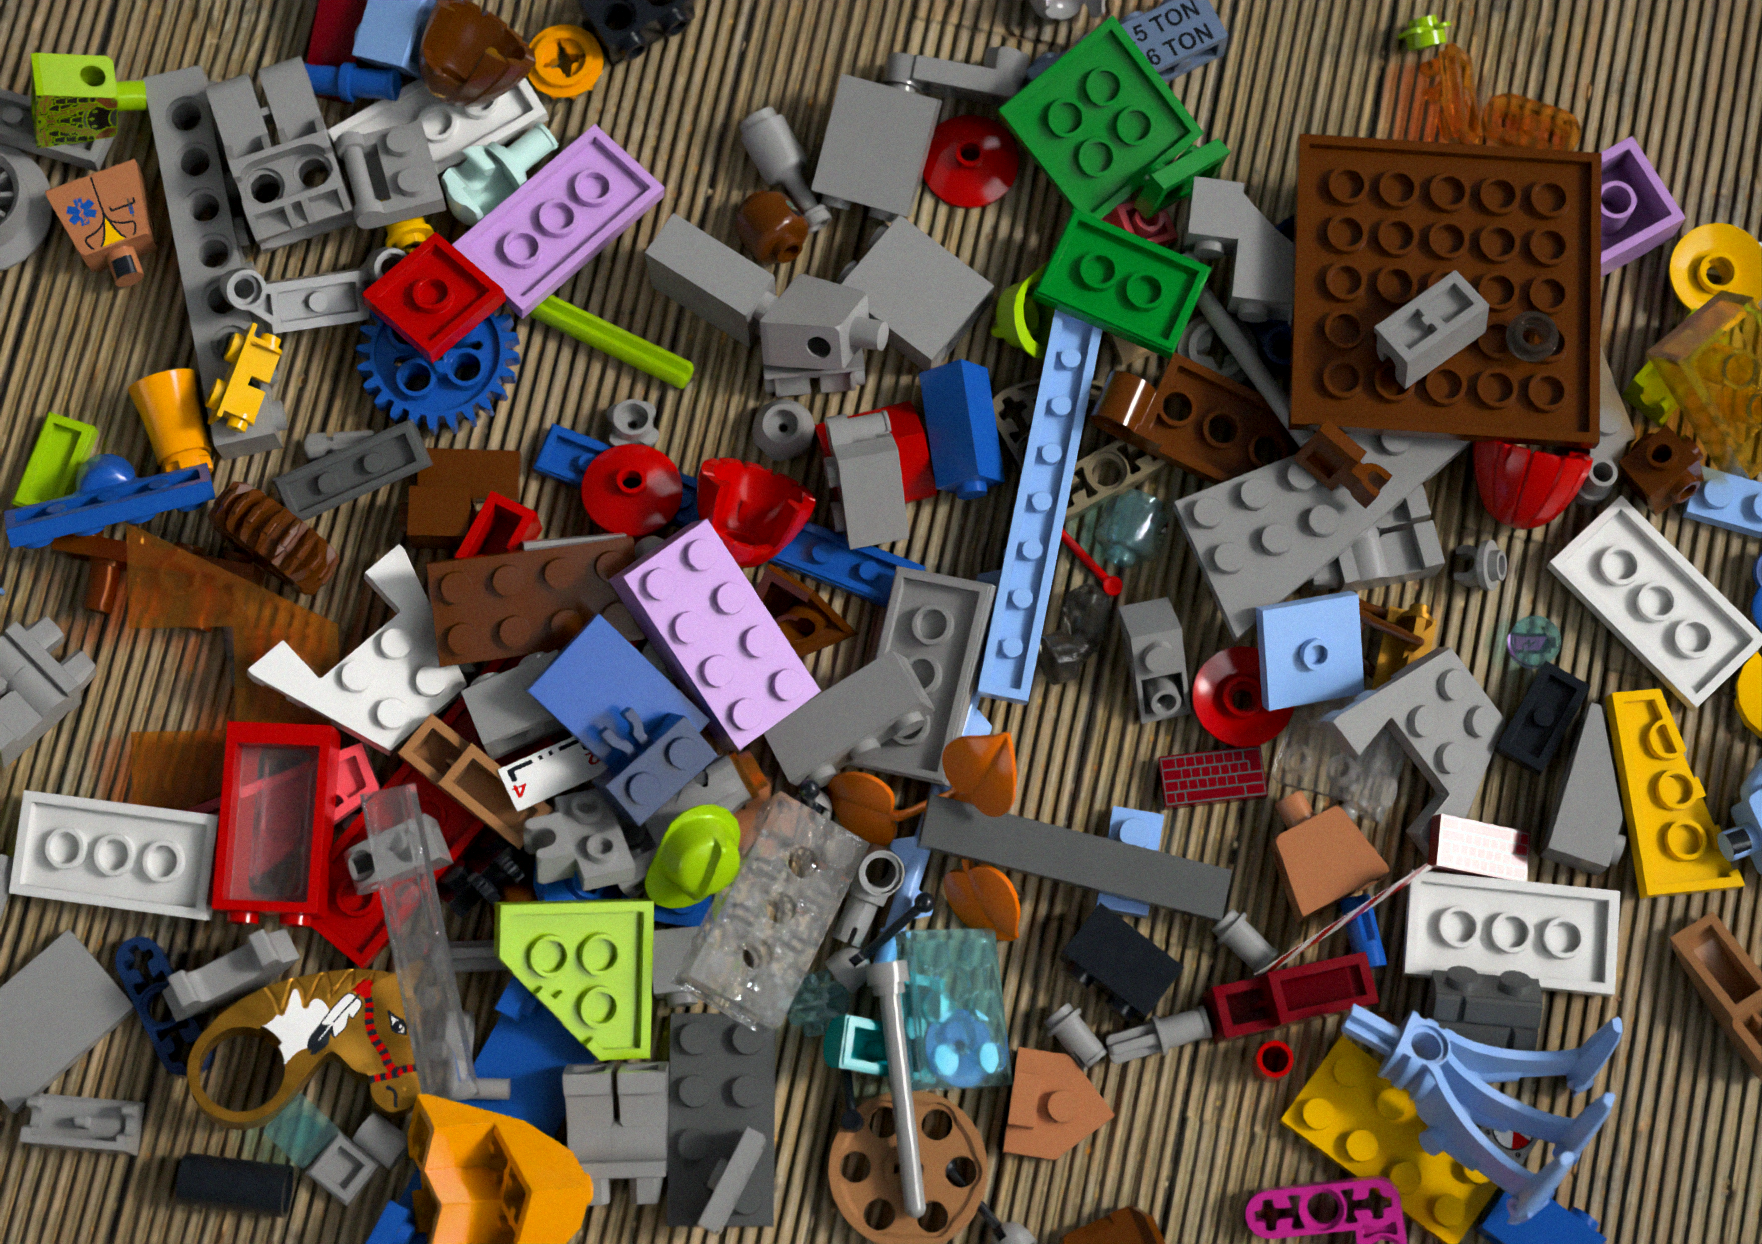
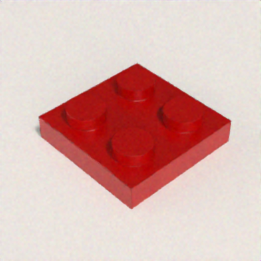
M437 232L433 233L362 293L364 304L432 364L507 301L503 288Z

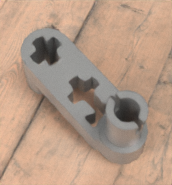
M988 47L982 67L922 55L893 52L888 54L882 84L913 93L925 92L1001 106L1024 87L1026 69L1028 68L1030 57L1028 54L1011 47Z

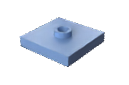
M1345 591L1255 607L1262 707L1271 711L1359 695L1364 692L1359 594L1353 591Z

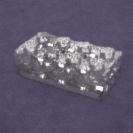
M782 791L763 802L738 850L740 864L737 875L731 884L724 890L716 893L671 984L759 1034L780 1027L870 843ZM789 859L796 863L799 877L790 870ZM766 903L775 910L776 923L768 917ZM743 948L749 951L753 957V969L747 966L743 960Z

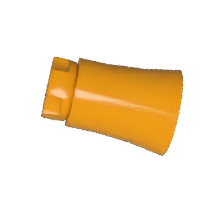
M189 368L172 369L149 375L131 384L127 391L140 414L150 439L157 465L162 466L163 473L207 463L209 472L212 473L214 467L209 455L212 449L205 429L199 400L197 372Z

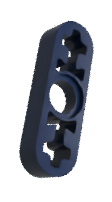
M138 936L130 938L119 947L116 953V969L162 1064L169 1072L178 1077L188 1079L187 1064L182 1061H174V1057L180 1053V1048L175 1038L168 1035L163 1040L161 1033L175 1031L188 1021L189 1028H182L179 1031L184 1041L194 1046L204 1030L197 1016L176 1022L174 1017L166 1022H157L152 1018L150 1014L152 1000L157 995L162 994V991L170 984L167 979L166 982H159L149 986L143 973L137 969L130 970L129 965L136 961L134 952L140 949L147 955L153 953L154 958L150 959L147 963L152 976L158 981L164 975L168 978L175 971L164 949L159 944L147 937ZM149 986L140 994L139 987ZM212 1050L203 1063L201 1074L208 1069L211 1063Z

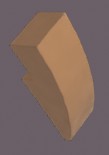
M432 713L398 752V756L402 761L518 850L524 846L523 827L525 822L530 818L547 815L553 811L552 807L541 801L517 812L499 775L498 769L502 767L474 744H469Z
M1712 911L1671 936L1669 942L1713 1016L1762 1083V972Z

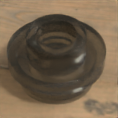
M1537 311L1520 313L1511 321L1506 331L1508 348L1517 358L1526 362L1545 360L1553 353L1559 340L1558 329L1553 320L1546 314ZM1527 331L1534 332L1539 338V344L1530 345L1525 342L1523 333Z

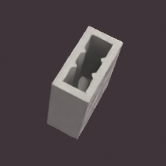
M842 73L811 190L823 193L821 203L837 208L850 210L851 202L870 206L868 216L893 223L899 215L911 216L942 100Z
M673 213L645 251L651 286L748 348H751L757 338L761 337L759 321L778 301L775 276Z
M899 215L890 227L887 224H883L876 230L867 245L870 249L859 263L855 260L851 261L843 269L836 283L864 291L868 296L869 319L886 321L888 323L889 335L887 343L921 369L927 371L940 366L993 302L994 285L903 216Z

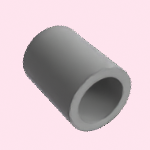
M378 1112L372 1113L353 1137V1142L389 1170H392L408 1152L407 1135Z

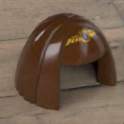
M436 0L427 20L421 41L419 71L428 92L432 96L437 97L441 102L463 108L475 107L491 102L517 86L535 66V54L531 48H528V44L522 41V37L514 29L507 28L508 24L491 12L485 11L481 13V7L468 0Z

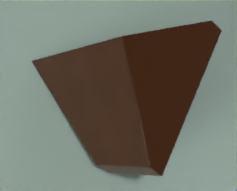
M772 564L766 568L755 592L799 658L858 635L813 589Z

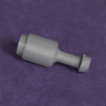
M773 107L763 108L751 114L739 126L743 134L741 142L762 178L769 185L783 184L786 187L798 210L808 223V234L824 228L832 221V217L829 214L830 209L827 204L818 205L801 176V171L806 167L808 158L784 116L777 115Z

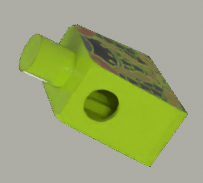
M31 53V114L36 148L112 138L117 135L118 112L147 110L144 80L116 82L113 59L108 56Z

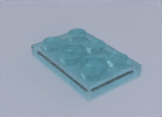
M995 928L904 930L896 933L898 961L907 960L909 981H904L905 992H902L901 995L912 1092L1000 1088L1012 1085Z

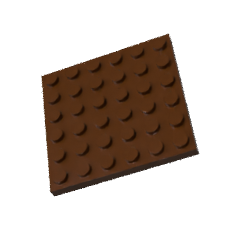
M1300 133L1296 147L1288 429L1316 431L1328 419L1344 433L1477 442L1494 440L1509 444L1595 449L1600 443L1602 153ZM1454 270H1457L1489 304L1486 333L1410 387L1404 389L1396 380V366L1393 360L1388 357L1381 361L1376 349L1377 334L1374 332V327Z

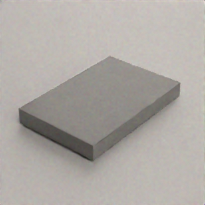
M69 929L0 987V1098L16 1114L27 1106L26 1102L29 1096H38L39 1093L43 1092L136 1011L130 997L73 931Z

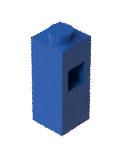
M959 359L919 373L936 488L957 494L958 499L971 500L987 495V488L1006 483L988 368Z

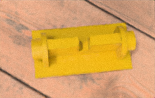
M252 323L242 334L235 332L230 339L223 360L230 362V366L224 381L216 378L205 403L206 407L212 409L207 421L210 425L214 424L221 417H225L228 419L226 427L238 433L244 434L248 426H254L266 392L248 385L249 381L253 378L268 385L282 354V350L279 348L281 339L268 333H262L260 339L254 337L258 325L256 323Z

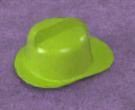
M1048 262L1043 264L1025 280L1008 287L1002 292L996 309L997 322L990 328L993 336L1004 338L1005 342L1012 347L1024 349L1033 358L1041 359L1045 358L1055 309L1032 300V297Z
M715 804L697 805L683 811L670 822L647 869L644 880L647 896L655 904L666 908H686L724 890L733 882L740 864L738 847L741 832L737 819L728 809Z

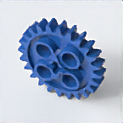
M501 305L444 353L442 360L435 361L432 364L411 344L399 343L400 335L370 310L376 326L366 325L360 328L363 337L370 341V343L356 345L359 357L367 360L357 365V369L361 377L370 378L363 384L368 396L379 394L374 403L380 412L392 406L389 416L394 424H398L408 416V420L413 419L417 429H419L424 421L427 422L432 436H436L440 424L446 422L451 432L457 434L458 420L463 418L473 428L477 427L475 412L481 410L492 417L494 411L490 400L492 398L505 402L508 400L507 393L501 384H516L517 382L515 372L507 368L508 366L521 364L519 353L510 350L520 344L517 332H507L514 325L511 315H499L503 309ZM477 343L483 345L482 348L479 350L471 349ZM397 360H406L401 366L395 365ZM466 365H475L481 368L479 374L472 380L461 381L456 378L458 371ZM426 375L431 378L429 385L421 391L407 389L409 381L415 376Z

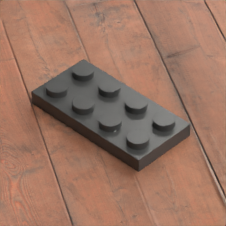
M670 1013L668 1227H700L698 1222L715 1191L707 1187L709 1179L721 1158L727 1161L731 1160L747 1126L764 1134L767 1144L724 1227H774L775 1013Z

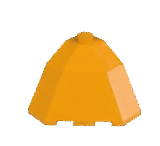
M430 1094L417 1095L407 1141L409 1159L414 1158L421 1173L422 1190L412 1191L415 1226H417L416 1233L426 1232L427 1244H566L581 1228L586 1206L592 1201L593 1184L590 1175L584 1172L573 1151L524 1120Z

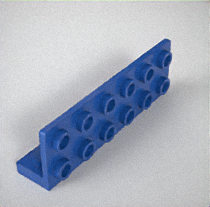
M513 975L495 1007V1010L501 1016L468 1074V1078L510 1079V1099H455L454 1101L524 1120L554 1139L566 1117V1101L563 1093L562 1079L566 1065L594 1064L597 1059ZM418 1167L398 1204L391 1200L388 1202L366 1244H427L426 1232L416 1233L417 1226H415L412 1191L422 1190L421 1173Z

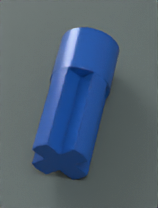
M1370 894L1351 896L1340 901L1343 917L1370 900ZM1372 907L1345 925L1352 954L1366 951L1370 970H1375L1387 966V961Z

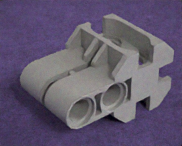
M301 56L258 69L259 77L269 106L261 108L249 73L205 86L224 144L227 161L242 198V206L257 244H260L263 253L356 223L353 213L354 206ZM274 123L276 124L281 144L274 146L268 125ZM320 167L328 171L327 180L320 186L308 187L303 184L304 176L309 170ZM267 183H274L280 186L279 196L274 201L261 203L256 200V194L260 187Z

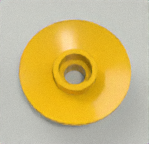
M1709 223L1696 227L1677 243L1671 254L1669 280L1674 294L1690 312L1696 307L1706 315L1708 320L1728 321L1747 314L1762 299L1761 245L1748 232L1734 225ZM1713 269L1721 274L1722 282L1720 284L1711 283L1706 276L1707 270Z

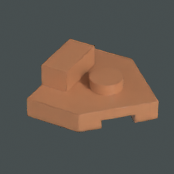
M1018 1047L1003 1153L1056 1161L1114 1118L1115 1114L1071 1055Z

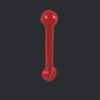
M1063 529L1061 541L1102 582L1103 593L1108 597L1118 596L1123 588L1121 579L1117 576H1109Z

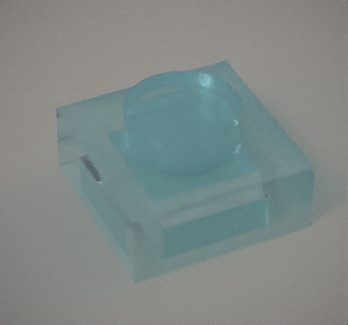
M300 1092L263 1132L300 1168L305 1169L341 1130Z

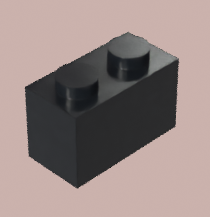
M1101 902L1064 948L1060 956V960L1067 964L1063 972L1084 989H1088L1091 984L1108 996L1104 1002L1106 1006L1128 1022L1135 1017L1143 1023L1184 968L1183 965Z

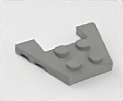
M1451 647L1435 648L1391 675L1390 681L1375 690L1364 691L1353 698L1354 702L1342 710L1331 711L1321 720V723L1346 755L1358 756L1382 727L1386 725L1436 791V795L1406 830V833L1427 860L1432 816L1445 814L1466 819L1506 723L1504 717Z

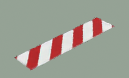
M1428 863L1424 864L1255 973L1254 976L1261 977L1268 972H1273L1433 867Z

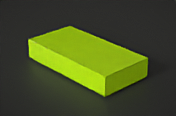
M48 411L12 500L13 506L20 508L73 494L76 490L75 478L79 467L89 458L99 433L98 429L95 426Z

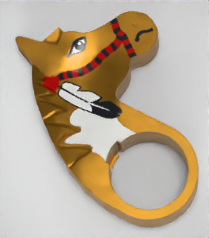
M422 960L416 961L394 973L371 969H344L299 976L269 985L242 998L221 1013L200 1035L192 1047L188 1059L187 1077L196 1105L208 1119L222 1127L234 1130L255 1129L277 1118L323 1064L334 1060L352 1077L359 1081L367 1082L370 1085L372 1104L381 1115L389 1119L407 1116L413 1112L416 1097L418 1094H422L423 1086L422 1077L414 1057L411 1038L416 1029L417 1019L424 1015V1007L414 990L424 974L425 962ZM262 1035L266 1036L265 1041L276 1050L279 1049L285 1066L283 1082L275 1096L263 1106L243 1112L227 1110L212 1102L203 1091L200 1082L201 1069L210 1051L222 1041L232 1037L253 1036L261 1038Z

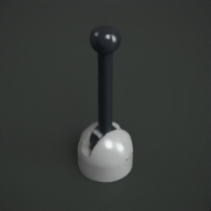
M806 779L800 784L799 793L794 797L791 805L793 820L797 826L806 831L821 830L830 822L833 813L831 800L825 792L820 790V786L815 780ZM822 808H823V809H825V811L823 812L822 816L820 817V816H819V813L821 812V810H822Z
M928 892L919 893L915 898V905L863 950L855 947H845L825 961L829 971L849 993H854L866 981L865 965L870 964L869 958L921 912L928 913L933 910L935 898L932 894Z
M955 1159L950 1161L946 1168V1176L959 1188L969 1186L967 1181L956 1170L957 1163ZM981 1201L977 1210L993 1229L990 1244H1036L1038 1242L1029 1230L1020 1223L1013 1221L1001 1223L988 1206Z

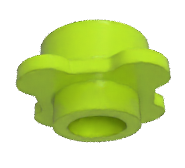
M1436 15L1420 17L1407 21L1409 30L1397 34L1398 39L1406 38L1408 52L1427 49L1447 43L1444 29L1450 27L1451 22L1438 23Z

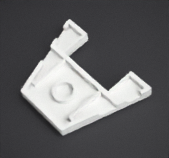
M400 544L364 574L365 581L397 615L322 678H318L284 640L247 670V676L253 682L261 686L265 684L286 696V700L302 709L306 707L330 720L333 726L388 756L409 740L431 713L437 716L462 694L461 690L467 688V683L458 665L439 666L431 605L405 549Z

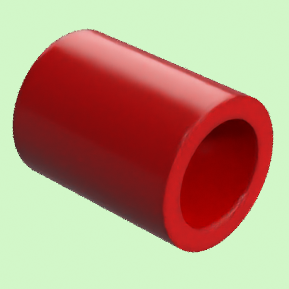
M1281 1041L1266 1042L1253 1056L1252 1069L1254 1074L1260 1080L1267 1083L1281 1080L1293 1066V1053L1289 1046ZM1268 1051L1277 1053L1283 1061L1282 1071L1271 1072L1267 1070L1262 1062L1263 1053Z

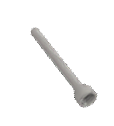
M1189 251L1182 254L1188 258H1191L1197 262L1204 264L1201 261V259L1194 254V251ZM1205 283L1196 303L1197 307L1301 448L1314 432L1288 429L1289 397Z
M907 960L865 965L867 986L873 985L874 996L879 995L905 1212L911 1218H919L926 1211L900 996V993L905 992L904 981H909Z

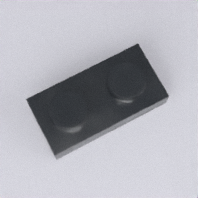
M1546 660L1539 669L1494 751L1533 774L1540 776L1591 685Z

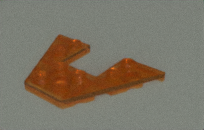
M126 525L129 629L233 626L235 721L332 725L330 720L306 707L302 709L286 700V696L265 684L261 686L253 682L247 676V670L284 640L316 676L322 678L340 663L338 623L137 526ZM227 729L131 732L132 804L184 811L222 791ZM293 752L266 753L262 758L261 769Z

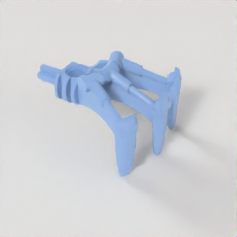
M1353 1004L1341 1025V1031L1385 1055L1377 1076L1382 1079L1384 1077L1389 1079L1391 1085L1399 1090L1405 1088L1410 1092V1099L1415 1102L1418 1116L1428 1126L1427 1129L1419 1134L1418 1138L1421 1147L1432 1156H1436L1444 1151L1471 1172L1477 1170L1512 1195L1506 1204L1511 1216L1506 1221L1508 1224L1517 1225L1526 1222L1549 1203V1197L1572 1165L1578 1163L1582 1151L1610 1114L1615 1100L1614 1093L1601 1095L1574 1119L1551 1114L1525 1105L1486 1083L1517 1082L1520 1077L1566 1075L1567 1087L1572 1090V1097H1576L1579 1093L1586 1091L1594 1085L1593 1079L1603 1068L1620 1042L1623 1031L1620 1017L1610 1019L1580 1048L1561 1051H1522L1498 1048L1471 1041L1457 1035L1448 1028L1444 1030L1438 1027V1022L1430 1018L1427 1020L1421 1018L1419 1013L1413 1010L1397 1027L1364 1008ZM1475 1124L1504 1133L1511 1130L1554 1143L1552 1155L1555 1159L1537 1174H1534L1506 1156Z

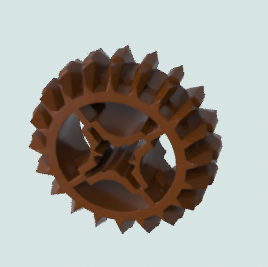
M233 481L226 491L223 490L214 501V506L207 515L213 528L230 542L234 548L245 555L253 557L252 561L288 587L290 586L304 595H314L333 576V571L340 562L334 548L327 544V541L319 536L314 529L305 524L302 519L277 503L272 497H268L250 484Z

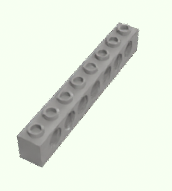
M197 65L142 78L145 82L149 114L206 401L216 378L224 381L230 362L223 360L233 334L235 332L242 334L252 323L258 324L254 337L260 339L262 333L269 334L267 322L248 310H241L235 307L232 311L225 314L215 313L218 304L225 300L219 287L223 274L236 268H248L256 271L253 261L246 262L243 246L250 245L251 240L244 215L237 217L234 205L235 200L242 198L231 171L227 170L224 144L205 86L218 82L217 80L209 82L202 66ZM191 118L201 119L198 126L188 131L180 130L185 121ZM199 163L210 164L205 173L199 176L189 175L190 170ZM208 208L219 209L218 214L212 220L206 222L198 221L199 215ZM218 253L228 254L227 260L221 266L215 268L206 266L208 260L213 255ZM243 279L238 280L234 286L236 295L241 293L244 288ZM276 368L268 385L253 378L249 381L248 385L266 392L254 426H248L244 434L238 433L226 427L228 419L225 417H221L214 424L210 425L214 447L224 461L283 448L280 431L288 429L286 414L282 401L273 400L270 385L278 383ZM207 407L208 416H210L212 409Z

